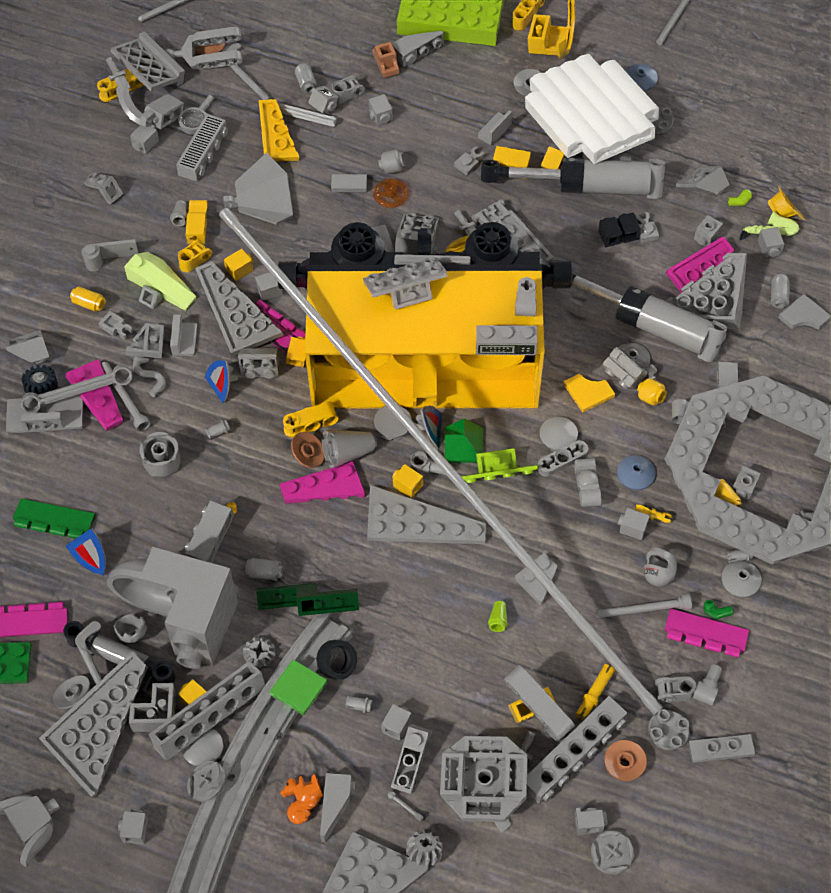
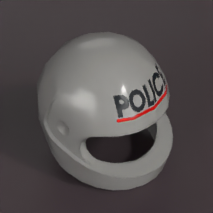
M651 548L646 555L647 564L644 565L645 579L651 585L657 587L666 586L674 580L677 560L672 554L663 549ZM654 555L665 558L668 563L660 561Z

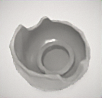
M130 613L117 620L114 630L121 641L135 643L144 637L147 625L143 617L138 618L135 614Z

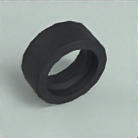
M329 640L318 650L316 658L317 667L325 677L339 680L345 679L356 668L357 653L349 642ZM339 647L345 654V662L342 669L335 672L329 666V656L334 648Z

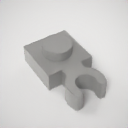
M474 147L470 155L465 152L454 162V167L468 176L479 166V161L484 158V152L476 154L478 148Z
M645 212V219H641L639 214H636V219L641 228L639 236L641 243L659 239L654 221L649 222L650 215L648 212Z
M111 311L98 323L99 328L112 336L119 333L120 338L123 340L127 339L125 331L133 333L132 327L125 324L123 318Z

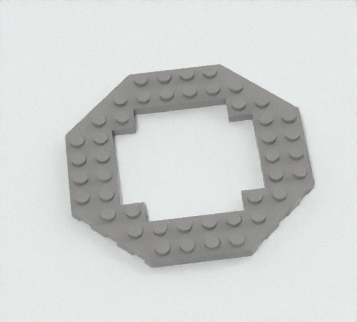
M764 375L692 395L665 456V462L673 472V478L678 489H681L685 497L684 501L690 514L692 513L696 520L698 530L770 564L779 563L781 560L798 557L806 552L817 551L831 545V466L811 520L809 521L792 514L786 529L715 497L714 494L720 480L703 473L725 417L729 416L743 423L749 409L820 440L814 455L831 463V406Z

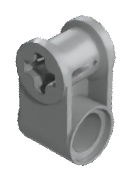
M351 75L332 84V92L339 96L338 104L358 98L364 94L365 87L360 85L356 75Z
M522 278L518 283L515 316L535 317L536 284L531 278Z
M687 676L663 677L655 680V685L658 687L659 696L657 700L659 703L689 701L693 698L696 690L694 679ZM687 686L691 690L686 692L683 691L681 687Z

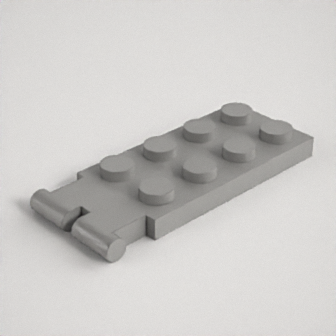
M502 199L488 206L489 212L487 209H483L472 215L473 221H479L481 225L487 222H497L506 226L516 238L518 250L521 252H540V258L547 262L554 260L553 255L512 210L508 211L504 207L505 204Z

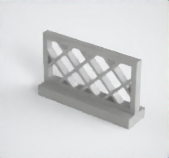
M139 33L138 39L111 48V53L150 91L175 83L177 86L183 84L185 70L147 33ZM120 51H124V52H128V53H127V54H122V53H119V52H120ZM130 53L139 54V57L132 56ZM142 55L147 56L150 59L142 58ZM128 60L136 61V62H138V63H137V64H133V63H130ZM140 63H145V64H150V65H149V67H148V66L140 65ZM152 65L158 66L160 69L153 68ZM138 70L146 71V72H148V73H147V74L140 73ZM150 72L160 74V76L150 75ZM148 80L157 81V83L151 84Z

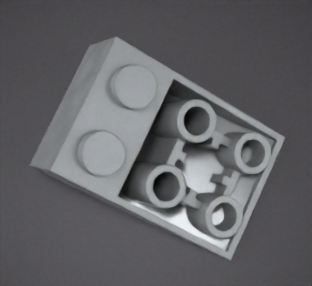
M414 213L404 214L396 235L395 252L418 254V230L428 228L431 230L432 254L439 218H434L431 215L418 216Z

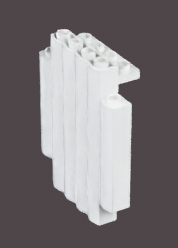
M590 54L579 56L576 60L567 61L559 67L550 68L545 73H538L530 78V90L532 92L525 97V108L567 158L584 152L590 161L596 164L655 138V126L651 122L658 120L659 108L615 60L606 61L600 66Z

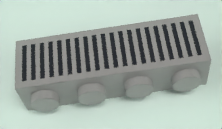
M206 114L176 164L178 176L197 182L200 176L204 175L207 164L211 163L213 154L219 149L222 139L227 136L226 120Z

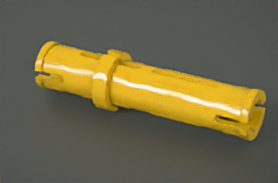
M604 664L589 692L584 694L583 702L577 712H575V716L578 719L584 712L581 721L586 719L593 707L598 705L599 697L615 673V669L612 666L607 672L609 665Z

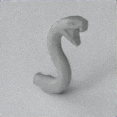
M134 356L133 370L141 377L157 379V383L149 392L152 397H155L164 390L166 386L165 378L157 371L144 370L140 367V364L149 362V359Z

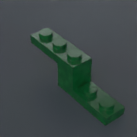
M316 583L256 588L258 610L298 606L299 616L359 610L357 589L317 592Z

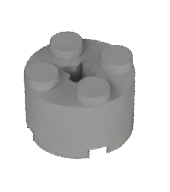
M165 432L149 434L146 437L147 439L141 443L139 449L145 470L150 476L158 477L176 473L181 463V455L176 439Z

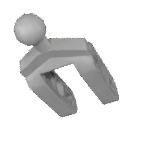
M228 27L196 32L194 35L188 36L181 50L166 49L165 52L173 60L183 57L192 69H210L242 63L241 51L231 50L195 56V46L241 40V29L238 27Z

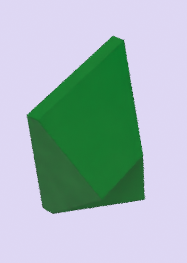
M465 418L445 427V459L449 463H477L476 453L483 452V428Z

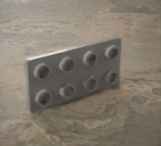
M430 257L418 263H408L404 267L390 268L386 272L379 274L372 273L368 277L363 278V282L372 297L390 293L394 309H399L431 300L432 294L429 282L447 277L448 275L438 258Z
M79 394L42 405L36 413H26L21 407L22 398L7 400V433L83 428V400ZM27 398L24 400V405L28 408H35L38 402L35 398Z

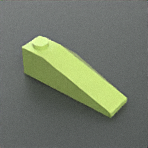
M149 252L135 254L124 266L128 280L141 287L146 285L156 290L163 299L185 311L196 300V295L165 261Z

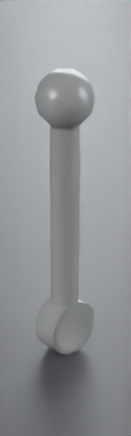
M394 791L388 792L390 799L398 802L414 815L418 821L421 822L424 819L421 814L414 811L398 798Z

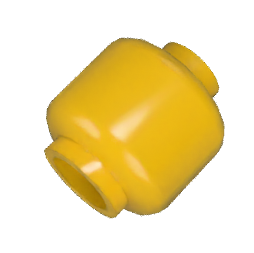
M652 378L641 382L637 388L639 399L652 406L661 404L667 395L664 384Z

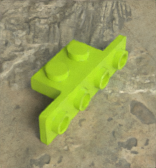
M515 448L476 453L478 473L460 476L466 483L477 482L476 478L484 477V480L496 479L495 475L503 474V477L515 476V472H522V475L534 473L533 470L538 469V465L517 467Z

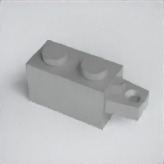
M166 94L146 105L145 112L141 115L140 124L144 127L153 125L162 129L178 120L180 113L183 111L184 103Z

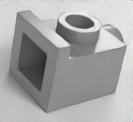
M742 466L732 488L740 499L750 500L761 473Z
M580 808L575 809L574 816L577 835L603 833L604 825H607L606 812L596 810V808H587L583 812H581Z

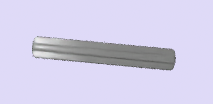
M277 102L282 114L335 127L337 123V118L334 116Z
M396 254L394 258L395 265L418 263L430 257L438 258L441 264H471L470 256Z

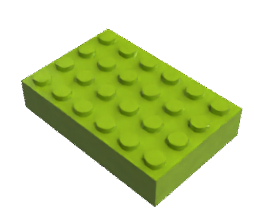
M401 0L397 17V34L415 35L442 31L443 40L496 46L504 0Z

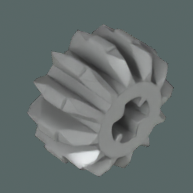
M424 830L420 834L415 832L407 841L406 855L409 856L410 862L416 861L417 866L423 864L425 868L429 864L434 866L441 859L443 843L439 842V836L433 837L432 831L429 834L425 833Z

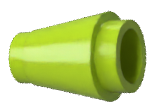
M503 601L494 602L488 620L489 629L494 632H503L508 626L506 603Z

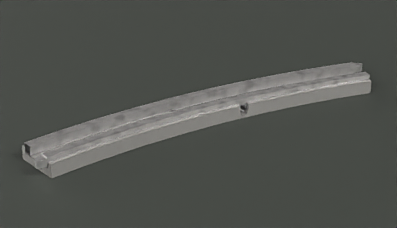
M332 613L315 615L277 666L243 720L220 763L225 771L224 783L214 797L201 803L185 841L167 893H215L228 854L254 793L281 741L299 713L272 697L269 693L292 659L323 677L316 661L320 647L329 640L349 642L352 638V632L343 624L339 626L329 619ZM336 647L331 651L329 666L342 651L341 648Z

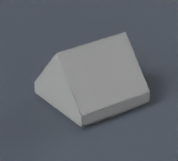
M143 285L139 302L155 309L163 298L156 290Z

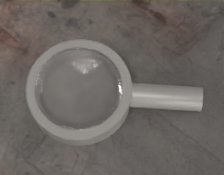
M208 95L199 108H187L180 113L178 121L183 132L187 134L196 133L206 116V109L214 100L213 96Z

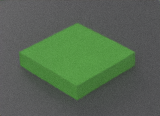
M292 659L269 693L272 697L304 716L326 686L327 679Z

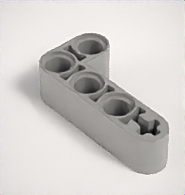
M518 665L503 679L509 688L542 722L546 732L555 741H559L575 726L572 720L522 666Z

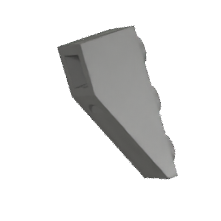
M435 31L408 35L393 42L392 46L396 52V60L404 68L422 56H426L429 52L443 45V32Z
M413 724L408 726L391 788L409 794L412 793L432 730Z

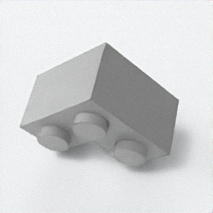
M153 683L151 703H130L129 724L132 732H152L175 715L176 690L173 683Z

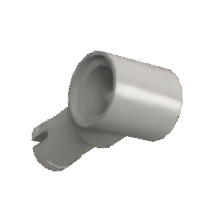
M418 451L412 454L411 469L421 475L433 472L446 476L432 458H428L424 452Z
M714 664L710 666L706 678L702 682L699 681L693 696L694 699L710 706L713 705L719 690L717 688V681L722 671L721 667Z

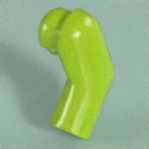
M744 189L738 197H728V206H745L752 198V192Z

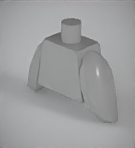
M25 794L0 800V815H6L25 845L20 858V863L25 867L29 865L31 860L45 847L51 838L54 823L50 815L60 809L54 798L45 804L41 803L38 796L32 797Z

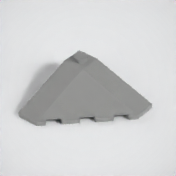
M727 253L722 257L723 262L716 267L714 265L710 266L702 272V278L695 283L693 281L689 282L681 288V294L674 299L671 296L666 300V302L711 322L716 320L724 324L727 329H739L743 308L747 254Z

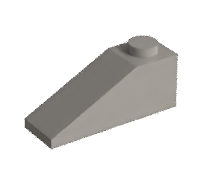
M326 773L320 830L321 842H326L348 807L351 795H355L356 782H352L351 775Z

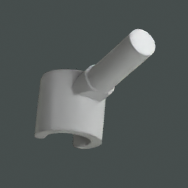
M651 364L646 368L648 374L645 377L657 381L654 376L657 373V369Z

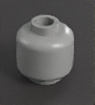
M398 150L383 152L381 159L378 160L380 170H384L386 174L400 172L403 166H405L403 153H399Z

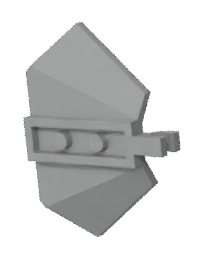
M265 153L235 181L237 197L223 196L225 208L238 207L240 213L275 225L290 220L293 217L287 173L268 153Z

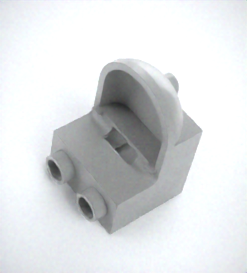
M152 547L148 558L138 557L137 560L123 562L110 572L107 585L115 595L140 609L167 617L165 626L174 654L177 656L176 661L179 664L191 669H199L201 663L214 666L238 604L230 568Z

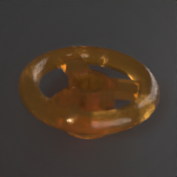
M384 179L374 187L373 196L379 205L394 208L406 201L408 189L400 180ZM397 186L401 187L403 191L401 199L397 196ZM380 197L392 198L395 202H385Z

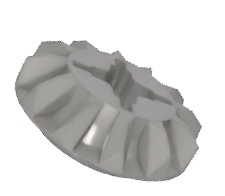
M263 636L260 638L253 637L243 648L245 661L251 662L256 668L268 666L276 655L275 645L270 639L268 640ZM261 645L262 651L265 652L260 653L259 657L257 658L256 652L254 650H258V648Z

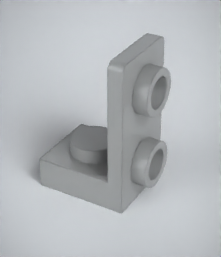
M92 173L84 182L85 186L99 189L108 204H112L124 194L113 176Z

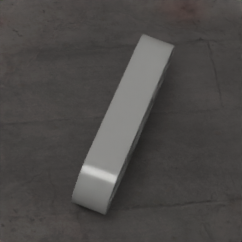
M578 440L541 458L538 461V473L545 477L551 476L573 465L575 459L586 458L588 445L584 441ZM576 448H578L579 450L583 449L582 453H580V451H576ZM565 455L568 457V460L560 462L557 457ZM543 464H545L546 466H549V465H550V468H549V469H547L546 467L543 468Z

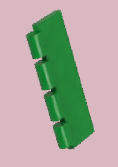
M20 499L13 520H15V527L28 529L30 523H32L31 530L47 533L50 527V534L65 537L67 531H69L68 538L76 539L90 530L95 513Z

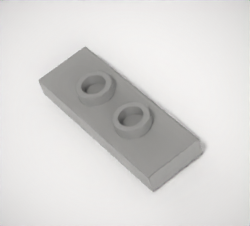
M751 734L688 742L692 763L753 757L755 755Z

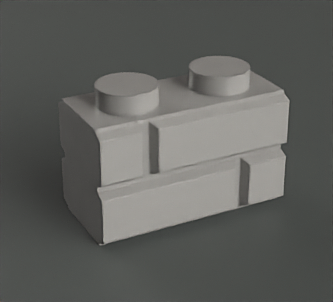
M618 347L614 348L610 356L603 362V366L607 368L605 372L613 378L615 376L619 378V384L626 389H636L641 380L648 374L645 368Z

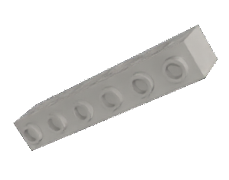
M248 661L149 733L154 749L168 761L260 693L265 686L261 671Z
M608 696L527 775V793L538 804L543 800L548 801L554 795V790L558 786L562 787L569 780L568 776L573 771L576 773L584 765L583 761L587 757L591 759L597 753L599 745L602 743L605 745L612 738V733L616 729L619 731L627 723V712ZM606 720L610 725L603 726L600 724V721ZM592 734L596 739L589 740L585 735ZM578 748L581 753L574 754L571 752V749ZM564 762L567 767L559 768L556 764ZM549 776L552 781L546 783L541 778Z

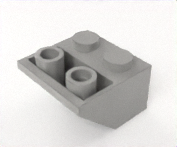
M278 348L240 349L238 360L241 377L249 379L255 377H265L268 379L279 377L280 357Z

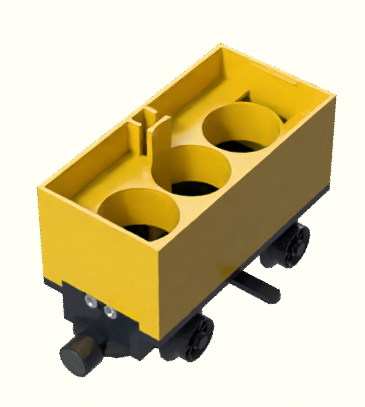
M354 222L344 226L332 241L329 252H310V258L302 263H297V261H279L278 267L296 288L304 287L307 289V300L399 406L403 408H423L429 405L435 408H538L544 361L542 289L545 287L571 289V261L547 262L540 258V252H521L518 250V243L514 235L506 226L497 222H487L478 226L467 238L463 252H445V254H431V230L428 228L418 230V254H404V252L385 251L383 239L375 230L365 223ZM396 254L470 256L471 264H442L448 276L429 282L432 299L399 309H394L390 293L372 297L363 282V278L368 277L372 273L379 274L386 272L390 268L404 267L405 265H395L394 258ZM525 277L533 279L536 284L535 317L515 316L518 283ZM278 282L279 289H284L282 285ZM306 314L305 357L312 406L326 401L332 402L334 409H368L386 406ZM476 325L537 326L536 355H476Z

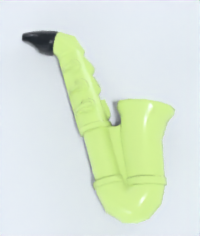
M774 210L767 223L773 226L763 227L762 225L745 227L741 232L740 240L746 238L749 233L759 234L760 230L778 227L781 235L792 236L798 232L799 225L792 219L780 216Z

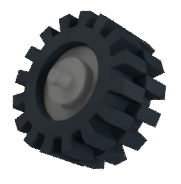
M36 365L37 368L30 367V371L27 369L25 371L26 374L23 373V378H21L25 393L34 392L39 395L58 388L54 369H51L49 366L46 367V365L42 367Z

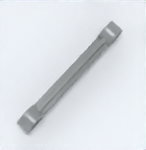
M119 364L113 369V372L39 395L34 392H28L22 397L21 407L26 413H36L42 405L113 383L127 385L132 379L131 368L128 365ZM120 369H125L128 371L129 377L126 380H119L116 378L115 373ZM35 398L38 405L35 408H28L24 405V400Z

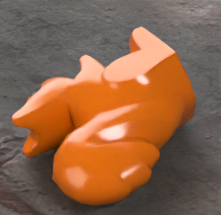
M315 774L311 776V781L305 783L302 776H299V783L294 778L288 779L284 789L280 792L282 797L293 795L296 797V801L291 803L287 809L288 819L294 824L306 822L311 815L310 810L316 807L324 796Z

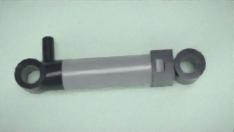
M78 621L67 623L63 629L68 644L75 648L77 647L75 644L77 636L72 637L71 635L74 632L80 633L84 629ZM100 631L92 634L85 641L91 656L95 654L117 665L133 651L148 667L144 675L146 678L139 689L141 694L147 693L153 681L156 683H174L175 681L173 667L168 661L154 659L101 635ZM162 672H169L164 677L159 676Z

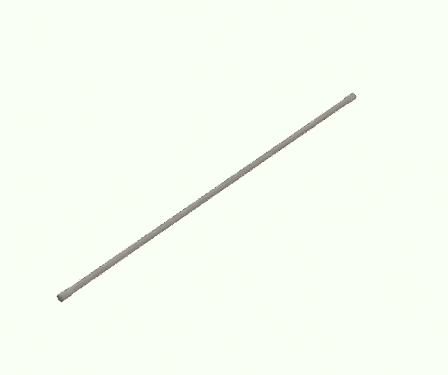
M228 207L224 208L219 213V216L235 231L636 692L645 706L653 715L661 710L663 706L647 691L242 226Z

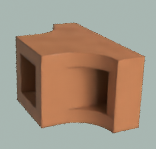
M391 42L376 45L375 49H372V54L383 78L399 74L396 52Z

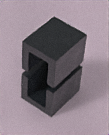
M634 212L621 214L618 218H604L600 220L598 229L605 248L620 244L621 241L618 236H621L623 243L639 240L641 231Z

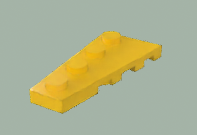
M276 99L259 100L263 153H268L275 162L299 161L298 152H296L294 142L289 135V130L284 123Z

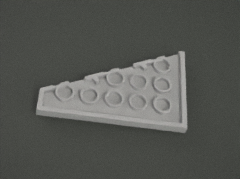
M133 651L39 738L93 798L99 791L130 713V703H134L148 668Z
M352 832L322 893H401L419 877L426 874L429 867L425 868L423 864L417 866L416 861L410 862L409 857Z

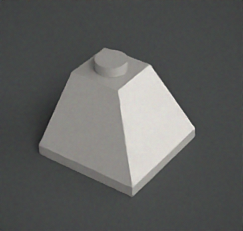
M701 166L676 183V187L714 195L724 192V188L729 186L722 166Z
M41 330L5 341L8 352L31 363H42L49 357Z

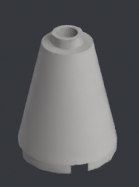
M325 430L322 434H326L325 439H322V448L325 460H329L331 465H328L330 468L339 467L370 453L377 446L376 436L371 432Z

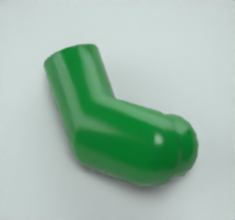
M712 600L704 602V612L714 619L733 615L731 606L718 608Z

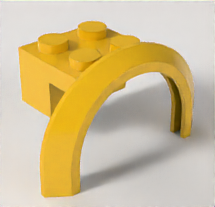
M568 0L567 27L552 26L549 15L534 14L528 35L529 53L557 55L561 60L569 54L575 27V0Z

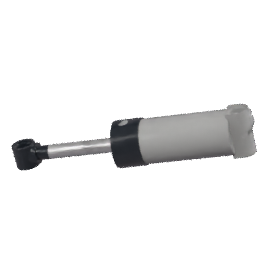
M563 157L561 169L502 167L495 160H484L481 162V181L494 183L500 180V177L560 180L562 193L644 195L647 198L658 199L663 195L666 163L663 160L649 159V162L603 160L593 164L590 159Z
M572 274V286L619 306L616 313L617 320L635 328H640L698 354V358L704 361L714 362L716 360L721 344L726 338L727 327L716 320H713V322L706 320L632 285L622 296Z

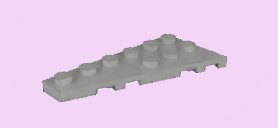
M212 261L195 268L232 357L238 355L240 349L255 348L284 336L283 332Z
M370 485L367 541L485 544L486 523Z

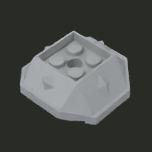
M464 736L450 749L448 748L442 753L440 796L462 821L505 822L527 799L528 756L508 737ZM482 777H489L490 781L481 783L480 779Z

